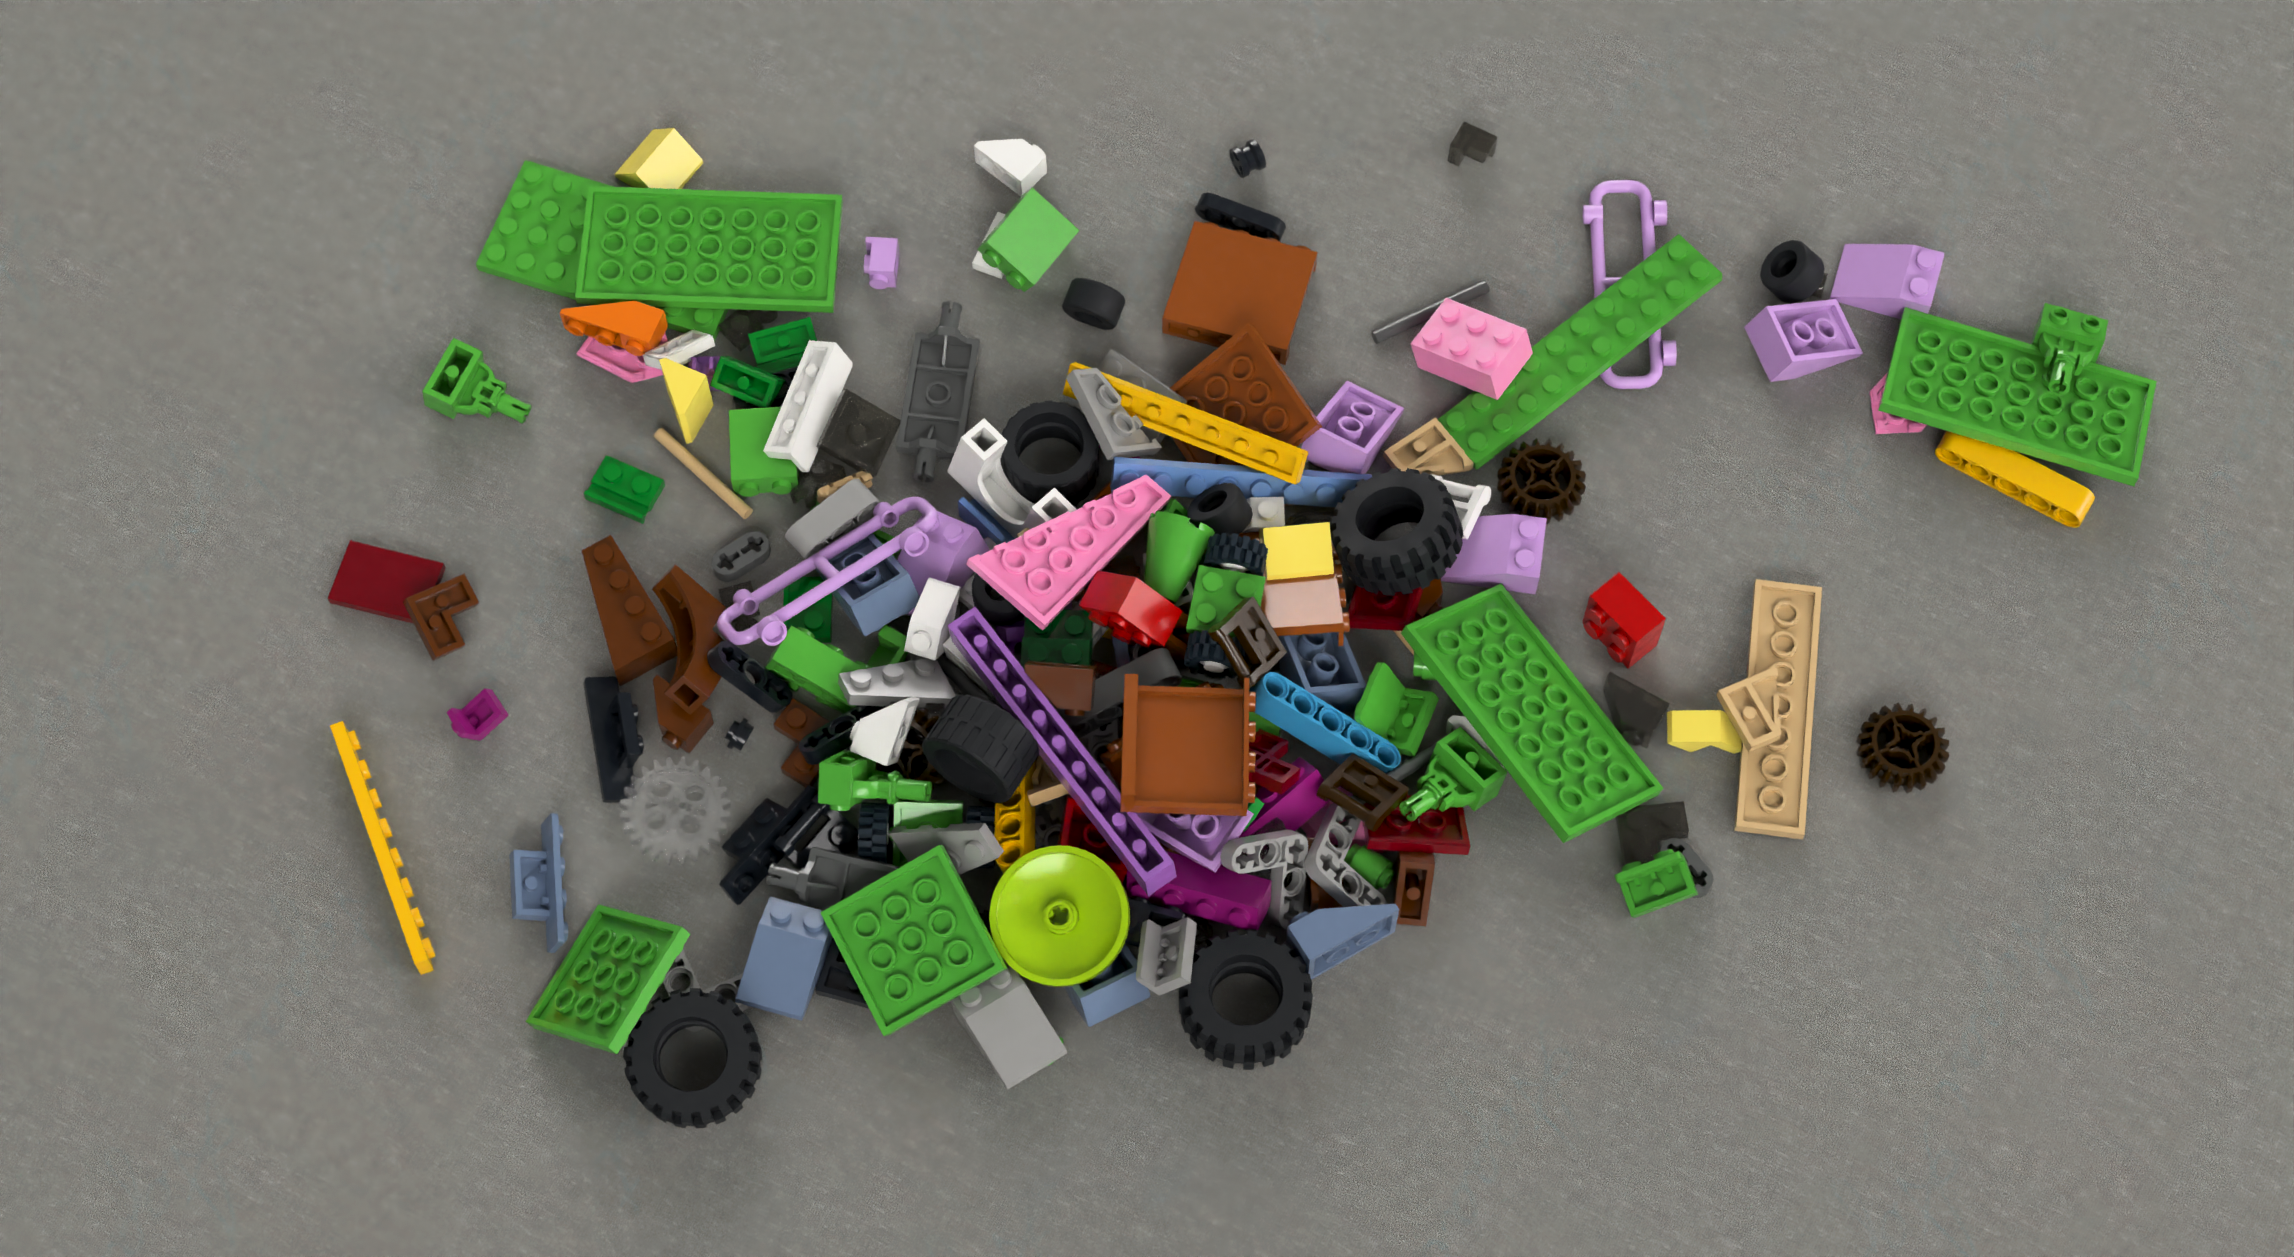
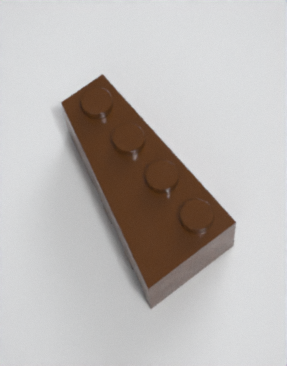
M609 535L581 550L619 685L622 686L676 657L677 646L672 634L613 537Z

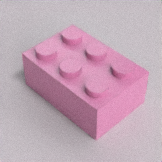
M1445 298L1410 343L1418 368L1496 400L1500 398L1533 354L1527 329L1449 298Z

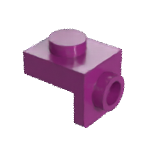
M484 688L462 709L451 708L446 712L452 721L451 727L459 737L478 741L485 738L509 716L493 690Z

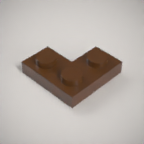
M464 573L407 597L403 604L431 659L434 661L465 646L452 617L476 607L479 601Z
M793 698L773 725L775 730L798 744L781 766L782 773L806 788L808 785L813 786L819 778V764L810 765L806 763L799 750V743L805 736L830 721Z

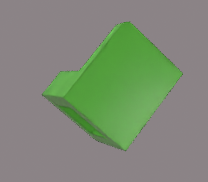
M884 625L878 633L880 645L867 665L872 668L905 662L908 652L904 651L907 636L888 625Z

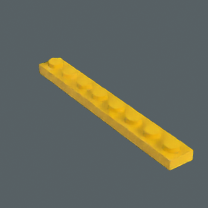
M1074 362L1070 364L1068 374L1072 370L1090 367ZM1101 372L1121 396L1120 404L1131 417L1136 415L1143 423V426L1294 485L1301 481L1309 451ZM1066 379L1063 395L1076 399Z
M343 721L330 725L412 959L419 973L423 975L434 970L431 958L436 957L434 948L429 937L423 939L419 929L424 927L425 923L419 908L412 909L409 898L413 897L414 893L408 878H401L398 868L404 865L397 847L390 848L387 838L393 837L386 817L382 819L379 817L377 809L382 807V803L376 788L369 789L367 779L372 778L366 760L362 759L359 761L356 750L362 748L355 730L348 731Z

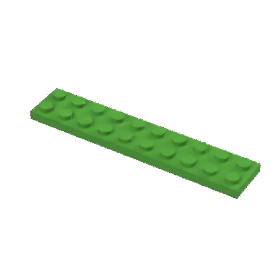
M1680 234L1676 235L1531 347L1533 354L1498 400L1474 391L1442 415L1438 421L1474 462L1473 467L1478 470L1721 282L1722 273Z

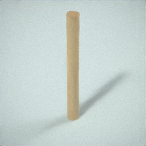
M660 428L655 432L654 438L743 519H747L752 514L753 509L664 428Z

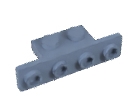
M550 813L541 824L542 851L513 850L509 854L512 919L546 921L547 952L555 953L568 938V923L564 922L563 916L567 894L566 890L562 889L565 860L563 857H560L563 827L559 825L558 814Z

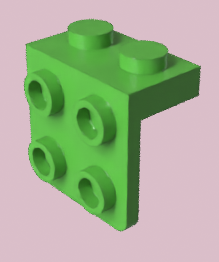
M1377 662L1373 672L1368 677L1367 686L1361 700L1356 705L1355 720L1395 745L1400 755L1414 757L1439 698L1434 692L1405 688L1386 663Z

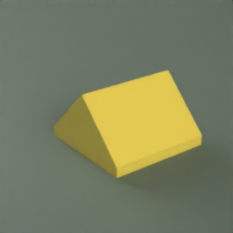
M674 128L653 129L618 169L615 177L630 187L682 189L701 167L703 160Z
M667 358L660 359L659 362L666 388L686 444L692 443L714 406L707 376Z
M1330 522L1259 528L1260 543H1264L1266 548H1268L1265 564L1267 580L1334 574Z

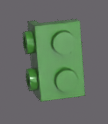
M1673 849L1664 850L1655 854L1653 861L1641 864V861L1626 864L1621 867L1622 872L1614 875L1616 882L1621 886L1631 917L1636 918L1698 895L1686 858L1679 851L1674 852Z

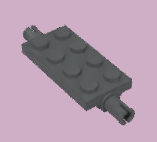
M950 301L942 303L940 324L936 327L935 331L929 334L918 332L915 334L896 450L897 453L917 455L913 478L919 482H922L923 475L926 476L925 482L927 483L934 480L936 458L952 459L961 437L966 434L980 339L966 338L958 330L962 305L957 302H953L952 312Z
M814 846L811 847L805 868L802 867L801 870L771 863L768 873L772 875L767 876L766 882L768 885L795 890L796 894H799L800 905L824 911L900 867Z

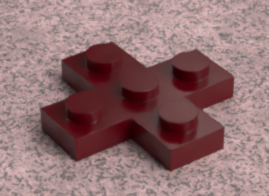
M1262 729L1256 731L1255 742H1249V751L1256 753L1255 773L1249 772V782H1255V784L1265 787L1268 791L1282 795L1299 780L1301 768L1280 760L1288 751L1289 741Z

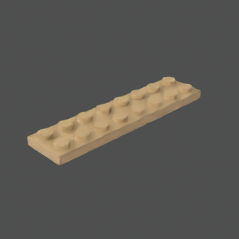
M1755 579L1746 678L1776 666L1778 670L1776 681L1777 695H1779L1780 703L1778 717L1781 723V736L1779 740L1752 752H1748L1742 742L1734 831L1802 840L1804 838L1822 587Z

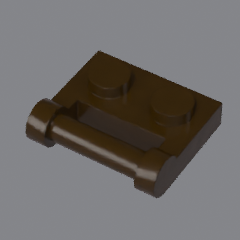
M1254 597L1244 598L1221 622L1213 625L1208 630L1212 640L1219 643L1238 675L1237 681L1242 689L1244 678H1249V687L1253 686L1287 653ZM1231 631L1234 632L1253 664L1251 668L1248 667L1230 637L1229 633Z
M1352 753L1323 781L1316 796L1325 802L1330 800L1365 822L1364 826L1375 832L1381 826L1383 820L1407 797L1409 788ZM1341 786L1345 790L1349 791L1353 795L1357 796L1361 800L1373 806L1375 809L1373 811L1368 809L1367 807L1352 799L1351 797L1341 792L1337 788Z

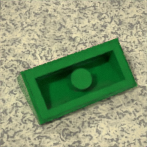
M720 356L710 386L758 407L769 408L782 388L785 379L733 357Z

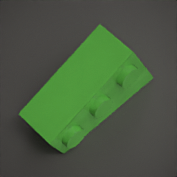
M791 625L787 630L785 639L776 646L765 668L777 677L788 681V686L791 690L797 692L802 687L817 696L815 698L817 702L843 714L856 707L857 705L848 704L838 684L839 673L871 667L861 661L853 662L843 656V651L831 644L824 645L814 639V634L802 627L795 628Z

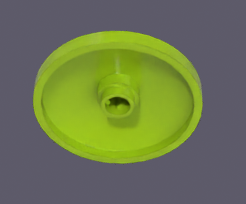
M1057 845L1043 847L1031 851L1016 860L998 881L990 904V930L993 941L1002 958L1013 970L1023 977L1047 986L1065 987L1078 985L1101 974L1121 952L1130 925L1129 901L1125 888L1117 874L1096 855L1072 846Z

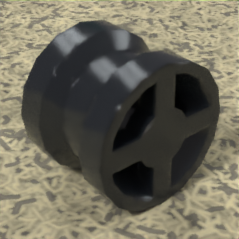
M1254 139L1247 141L1246 145L1242 148L1234 147L1229 150L1232 164L1241 178L1248 176L1254 169L1262 170L1266 167L1263 151Z

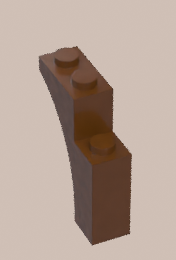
M675 564L656 582L652 590L660 599L671 620L677 643L676 670L664 694L690 715L710 697L721 679V676L710 667L707 654L711 648L721 641H725L712 629L726 607Z

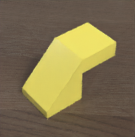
M1672 710L1667 712V744L1689 752H1694L1710 745L1733 754L1741 752L1742 740L1726 712L1721 710Z

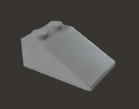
M1004 961L1008 969L966 991L950 1002L956 1018L1008 1090L1067 1054V1050L1025 982Z

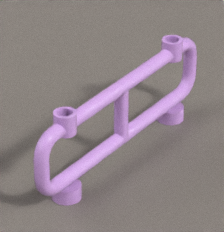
M1609 180L1601 182L1591 191L1589 205H1583V224H1590L1594 299L1622 278L1606 277L1602 197L1607 193H1634L1639 197L1643 261L1656 252L1654 226L1667 225L1666 200L1652 201L1650 190L1638 181ZM1660 328L1648 337L1650 371L1648 374L1643 376H1617L1609 367L1600 374V377L1607 385L1617 389H1643L1651 387L1662 376L1663 366H1676V341H1661Z
M921 497L905 498L892 506L887 502L878 503L873 510V518L752 593L747 589L738 590L733 596L734 604L723 611L718 618L717 627L719 632L727 641L732 642L734 645L748 644L758 638H761L765 644L770 646L780 644L787 635L785 621L900 549H903L908 555L913 557L922 555L929 546V538L926 533L937 523L938 513L936 509L926 499ZM910 510H918L924 516L920 522L905 529L901 534L840 572L829 562L830 559L883 526L886 528L895 526L899 521V516ZM816 568L827 578L821 584L773 614L764 617L760 622L745 631L738 632L731 625L732 621L742 614H754L761 602Z

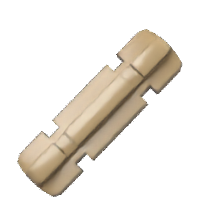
M862 470L830 485L828 484L817 490V501L821 503L853 479H859L869 489L873 485L871 481L873 477L870 473Z

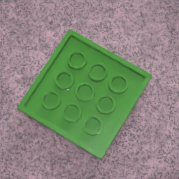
M943 845L936 846L821 912L883 1036L891 1035L1008 969Z
M598 904L525 1022L534 1029L618 1054L621 1047L627 1042L629 1034L638 1019L646 1011L647 1005L657 988L663 983L665 975L674 960L682 952L690 933L682 926Z

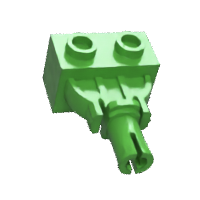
M2044 304L2033 332L2031 344L2039 346L2040 353L2045 358V367L2048 368L2051 360H2053L2050 370L2052 374L2048 385L2049 391L2055 394L2057 384H2060L2058 395L2067 394L2070 390L2074 366V375L2078 376L2083 371V367L2087 366L2090 362L2096 363L2105 341L2108 320L2069 310L2061 306Z
M455 338L450 342L422 391L425 406L452 419L455 418L457 413L463 415L479 413L490 418L492 413L500 412L523 424L526 421L525 415H529L532 407L530 404H526L505 393L507 384L496 379L492 370L484 363L483 351Z
M1460 726L1436 743L1427 765L1426 773L1417 781L1416 785L1419 791L1400 803V811L1404 816L1410 811L1412 812L1407 815L1409 821L1416 820L1418 816L1430 808L1436 810L1439 807V810L1444 812L1450 807L1469 806L1473 811H1476L1498 795L1508 772Z
M843 750L819 763L818 803L830 805L829 808L831 810L847 811L853 805L862 803L864 799H887V804L892 805L900 799L927 802L931 798L932 784L930 781L903 778L899 771L887 773L875 770V761L850 750Z

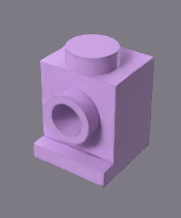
M866 237L867 254L864 257V274H869V285L875 289L896 288L900 257L898 238Z

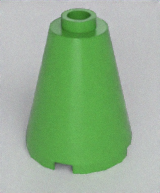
M1156 511L1155 514L1151 513L1149 517L1144 583L1171 603L1176 604L1206 552L1209 537L1213 536L1215 532L1212 528L1201 522L1199 527L1196 528L1195 525L1189 522L1190 518Z

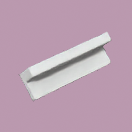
M808 341L763 450L769 458L792 460L801 472L808 473L811 469L853 366L852 361L836 342Z

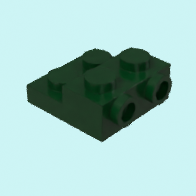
M1062 610L1043 631L1025 616L1021 666L1025 668V664L1028 661L1091 666L1094 622L1088 618L1090 613L1085 610Z

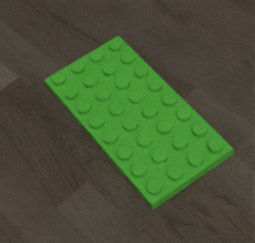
M525 160L476 262L477 269L576 300L575 293L588 186H614ZM656 307L665 311L669 329L682 333H687L691 330L713 335L714 342L729 310Z
M588 186L575 293L576 303L600 305L637 301L653 307L834 313L843 207L842 195Z
M1905 307L1901 315L1878 411L2135 486L2139 478L2157 381L2090 362L2087 366L2083 367V371L2078 376L2074 375V366L2070 390L2067 394L2058 395L2060 384H2057L2054 394L2048 388L2053 360H2051L2048 368L2045 367V358L2040 353L2039 346Z
M1502 583L1410 623L1402 630L1401 634L1563 843L1658 796L1664 789Z

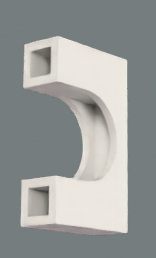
M985 418L961 437L947 472L1015 539L1017 534L1025 528L1032 529L1068 511L1071 513L1077 510L1055 487L1036 504L1028 501L1018 493L1008 481L1001 466L1000 459L1007 440Z

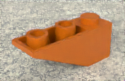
M637 301L564 308L560 311L564 328L569 333L576 336L586 335L595 338L605 346L616 345L625 348L626 351L635 356H642L645 352L658 347L668 328L664 310Z

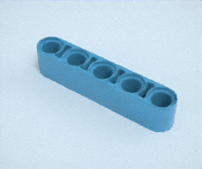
M1269 672L1249 688V691L1256 692L1255 713L1340 765L1352 753L1386 774L1395 769L1401 762L1399 750L1391 742L1279 673Z

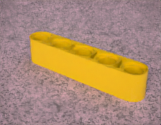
M1949 431L1945 432L1935 449L1936 457L1943 463L2068 527H2079L2095 500L2094 494L2085 486L2013 450Z
M1036 760L1012 797L1007 802L995 803V838L1004 850L995 861L1003 874L1016 860L1035 850V806L1031 807L1027 791L1033 789L1031 778L1036 770Z

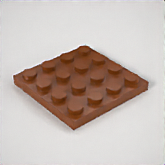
M1249 323L1170 387L1171 390L1187 400L1186 405L1296 447L1322 427L1260 334ZM1172 437L1188 462L1246 466Z

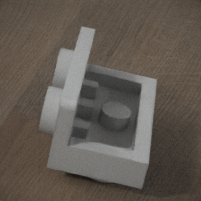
M1188 917L1164 927H1160L1150 919L1143 921L1136 980L1159 996L1190 984L1197 923Z

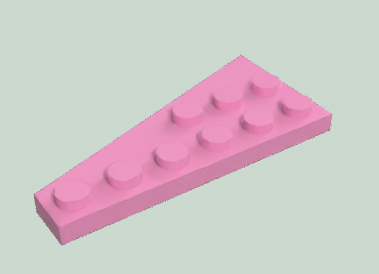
M1144 475L1113 490L1111 494L1096 501L1095 499L1085 503L1083 507L1071 513L1068 511L1024 532L1022 536L1012 541L1000 543L994 546L993 550L969 558L966 565L1043 631L1092 581L1097 570L1101 571L1149 522L1150 514L1160 511L1169 502L1171 495L1148 475Z

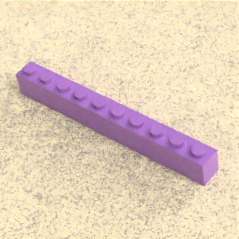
M973 607L948 624L952 642L1005 711L1010 713L1015 719H1018L1031 732L1038 744L1041 758L1148 897L1176 878L1174 861L1135 812H1120L1121 793L1045 695L1025 673L1024 668L978 609Z

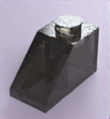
M1609 672L1603 692L1614 725L1628 743L1647 748L1664 720L1670 703Z

